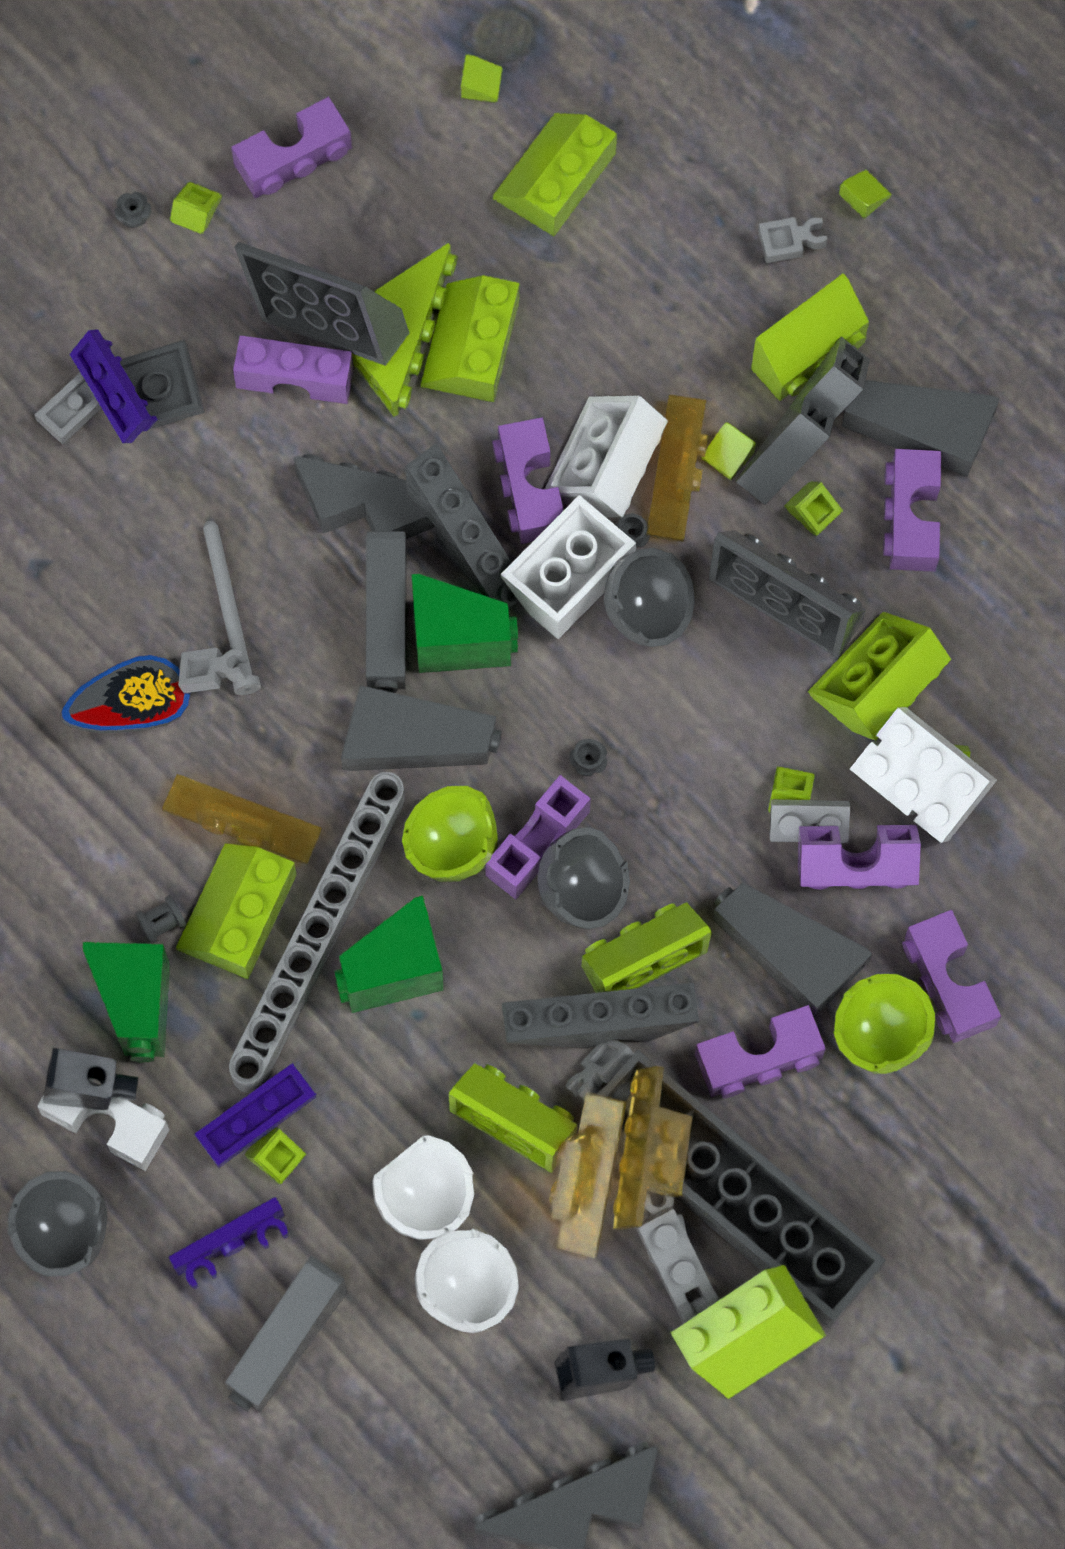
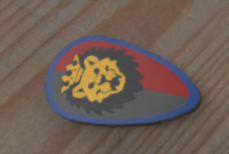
M153 655L137 656L113 666L82 685L68 699L61 711L60 717L65 725L82 731L119 733L148 730L166 726L178 720L188 707L190 693H184L178 686L180 669L165 658Z

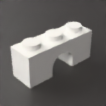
M95 1079L88 1080L91 1085L100 1086L94 1083ZM43 1097L37 1106L41 1115L74 1133H77L84 1120L93 1114L103 1113L111 1116L116 1121L114 1133L107 1143L110 1152L143 1171H146L169 1132L167 1122L163 1120L164 1113L149 1104L144 1103L141 1108L126 1099L112 1097L108 1110L43 1103Z

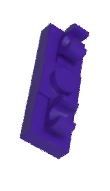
M98 329L88 330L69 354L122 443H133L142 431L150 430L158 419L156 416H150L146 409L148 402L140 399L137 395L135 387L120 364L122 361L121 357H115L110 350V347L113 345L112 342L104 340Z
M292 1063L194 1135L217 1167L220 1168L317 1097Z
M276 1196L169 1256L177 1275L180 1276L185 1273L188 1284L195 1290L198 1288V1284L194 1279V1274L198 1269H207L213 1279L217 1277L214 1264L208 1260L213 1256L216 1258L223 1254L226 1258L238 1253L246 1246L244 1241L248 1240L256 1232L260 1245L267 1249L270 1246L265 1238V1234L271 1228L278 1229L284 1239L287 1238V1227L283 1221L279 1220L284 1217V1212Z

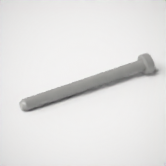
M207 521L204 524L203 531L231 650L241 649L248 657L219 528L214 521ZM249 658L247 662L237 663L235 667L242 668L246 674V679L240 682H233L235 694L248 695L260 690L259 677L252 675Z

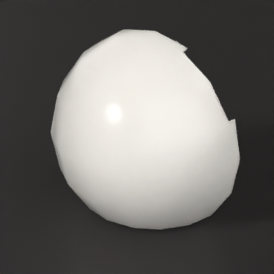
M429 1135L423 1136L374 1175L372 1181L374 1203L383 1220L399 1234L418 1240L438 1238L458 1229L470 1214L469 1211L474 1197L472 1174L474 1173L465 1156L449 1142Z
M474 1229L451 1231L436 1239L434 1238L422 1252L415 1274L416 1294L422 1307L441 1323L462 1332L477 1333L500 1323L513 1308L519 1289L517 1268L507 1249L491 1235Z

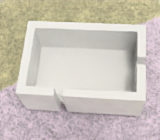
M907 707L896 709L876 735L882 741H872L850 768L851 771L907 816L917 813L918 816L914 822L940 843L947 842L952 838L997 781Z

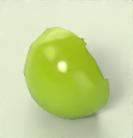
M447 786L428 794L412 810L405 822L402 837L406 858L418 872L439 882H459L481 872L496 851L498 841L496 821L490 802L483 792L469 786Z
M876 974L858 981L843 994L844 998L836 1011L833 1033L839 1050L852 1064L874 1074L891 1073L911 1064L927 1051L934 1040L935 1012L928 994L915 981L898 974Z

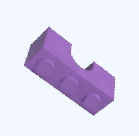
M329 97L296 113L298 131L302 136V139L297 144L291 147L277 146L270 141L263 130L231 147L234 165L255 198L263 194L270 195L277 192L284 183L296 177H306L317 166L329 160L336 161L342 158L348 150L352 149L351 131Z
M241 335L233 368L236 388L273 393L274 387L277 384H292L306 389L310 393V399L348 404L354 371L351 351Z
M543 417L498 426V440L492 441L496 463L503 462L505 474L500 475L503 497H511L513 509L507 510L511 532H518L521 544L533 542L564 511L558 487L537 489L526 480L527 475L533 470L550 467V448Z
M895 449L892 462H886L884 482L885 485H891V498L885 497L884 520H890V533H884L883 556H890L891 570L935 572L939 561L940 522L920 520L912 513L910 506L920 500H937L941 487V451Z
M559 775L537 801L535 810L525 826L515 836L509 834L493 853L491 859L485 865V876L516 900L537 876L541 858L550 843L562 834L576 829L590 813L591 798Z
M877 825V838L874 845L862 853H851L841 847L838 826H799L798 874L800 886L820 890L826 889L829 886H848L854 889H863L868 886L904 888L908 885H919L921 843L917 825Z
M949 910L908 927L904 937L906 941L902 942L903 949L908 961L911 964L916 962L922 975L919 977L920 987L928 994L929 998L933 999L938 1009V1012L935 1013V1018L942 1034H949L954 1044L997 1026L1001 1015L986 982L983 981L972 986H960L954 983L947 975L946 964L955 958L963 956L968 947L953 911Z
M809 1005L771 1018L769 1030L774 1041V1047L765 1054L752 1055L744 1051L740 1047L734 1031L696 1044L694 1054L710 1096L714 1097L721 1094L723 1099L730 1098L745 1091V1085L759 1081L760 1085H767L781 1079L782 1072L796 1068L797 1072H804L820 1064L819 1059L823 1058L826 1048Z

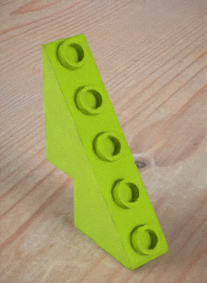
M449 243L374 291L402 309L409 330L408 336L385 366L352 354L353 365L393 417L398 415L400 408L406 409L409 404L412 387L408 385L411 376H418L424 357V354L420 353L423 341L429 343L435 326V321L431 320L434 309L440 310L442 308L446 295V288L442 287L445 277H452L456 267L458 256L451 254V245Z

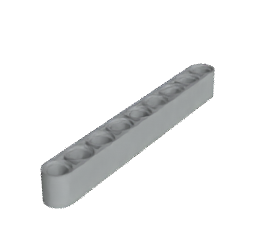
M381 772L370 781L230 1059L229 1071L232 1082L242 1092L251 1093L267 1081L404 806L403 782L394 773ZM383 788H391L397 792V795L388 801L381 800L376 796ZM366 822H375L380 826V829L372 835L364 834L359 830L362 824ZM353 855L363 860L361 866L356 869H348L342 864L345 858ZM332 890H341L346 894V897L340 903L333 904L325 899L327 893ZM315 924H323L329 929L328 933L322 938L311 937L308 934V930ZM303 958L311 962V967L304 973H296L290 968L291 964L297 959ZM281 993H287L294 997V1001L287 1008H279L273 1004L274 998ZM263 1028L273 1029L277 1033L274 1040L269 1043H260L255 1039V1036ZM246 1063H252L259 1067L258 1073L250 1079L241 1078L237 1074L238 1069Z

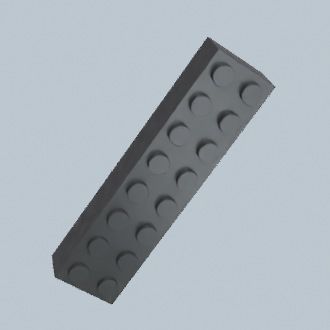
M639 1050L632 1055L585 1108V1121L661 1186L669 1188L674 1197L762 1272L766 1269L785 1265L814 1316L827 1328H832L882 1269L886 1259Z

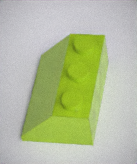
M555 113L493 194V199L554 237L615 156L617 133L586 114Z
M844 273L755 339L751 370L779 401L789 394L794 397L800 393L841 336L856 349H859L865 343L869 320L849 279Z
M481 275L446 284V295L442 308L439 311L421 387L494 403L519 305L520 283Z
M883 611L811 687L808 693L852 732L876 741L879 738L876 735L896 709L911 706L916 697L931 681L939 676L941 670L952 659L930 627Z
M225 843L176 946V950L249 979L297 876L295 863L259 847Z
M687 902L676 907L675 903H672L658 910L654 914L655 918L642 925L640 921L626 926L619 932L621 936L608 943L605 939H602L588 946L585 949L586 954L582 956L581 967L596 993L637 989L706 954L711 937L710 928Z
M474 1063L449 1092L450 1112L552 1173L577 1134V1124L572 1122L574 1116L557 1105H554L551 1109L539 1102L540 1096L532 1089L524 1085H519L516 1088L504 1081L506 1078L505 1074L489 1064H486L483 1068Z
M785 1265L764 1270L671 1332L691 1369L728 1399L734 1397L826 1337Z

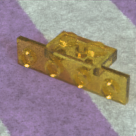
M669 394L665 416L668 422L662 434L647 527V535L650 537L684 542L692 491H700L703 469H696L697 456L705 457L708 434L701 433L706 400Z
M179 774L176 775L162 807L164 812L197 823L210 833L216 835L226 834L237 838L245 846L261 847L306 865L309 863L322 828Z
M658 1065L636 1070L635 1077L631 1083L630 1093L632 1099L629 1117L625 1123L626 1141L624 1155L619 1164L621 1176L618 1196L613 1205L615 1215L613 1229L625 1230L642 1227L647 1191L669 1197L682 1196L692 1116L659 1107L664 1067Z
M587 1092L579 1132L560 1145L556 1161L557 1165L561 1166L558 1181L554 1182L549 1196V1203L553 1205L551 1218L562 1221L557 1248L592 1258L597 1257L626 1107L625 1101Z

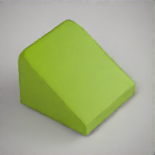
M466 54L461 81V98L498 103L502 67L474 55Z
M867 170L843 181L839 191V195L864 219L892 195Z
M188 182L173 200L171 222L203 234L221 201L222 195Z
M725 422L701 459L732 480L752 457L756 444L733 425Z
M822 482L807 483L784 505L788 512L814 536H818L843 512Z
M777 766L768 808L769 812L771 799L810 800L815 774Z
M277 1127L252 1144L245 1153V1156L280 1185L307 1155Z

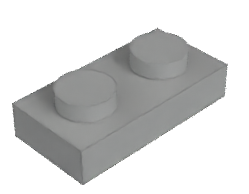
M79 373L35 414L36 421L61 444H64L102 408L82 374Z
M771 799L770 841L798 842L799 826H838L841 843H848L849 801Z

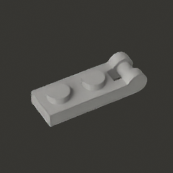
M668 1207L635 1225L683 1323H686L720 1300L672 1207ZM697 1287L701 1297L689 1303L684 1294Z

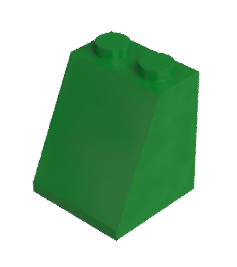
M411 574L419 673L511 666V653H518L517 617H509L507 603L422 574Z
M423 895L412 899L339 956L341 969L334 970L341 1003L349 1002L351 1013L444 991L443 970Z
M83 942V952L124 1055L131 1056L130 1059L136 1062H153L155 1057H165L170 963L164 944Z

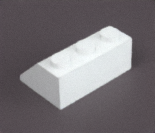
M640 396L589 397L545 489L558 487L561 501L564 504L570 505L580 495L605 517L622 518L630 506L631 498L640 479L646 472V466L655 447L661 440L662 432L668 420Z
M579 495L501 573V578L529 615L559 639L605 592V585L609 574L618 561L636 551V542Z

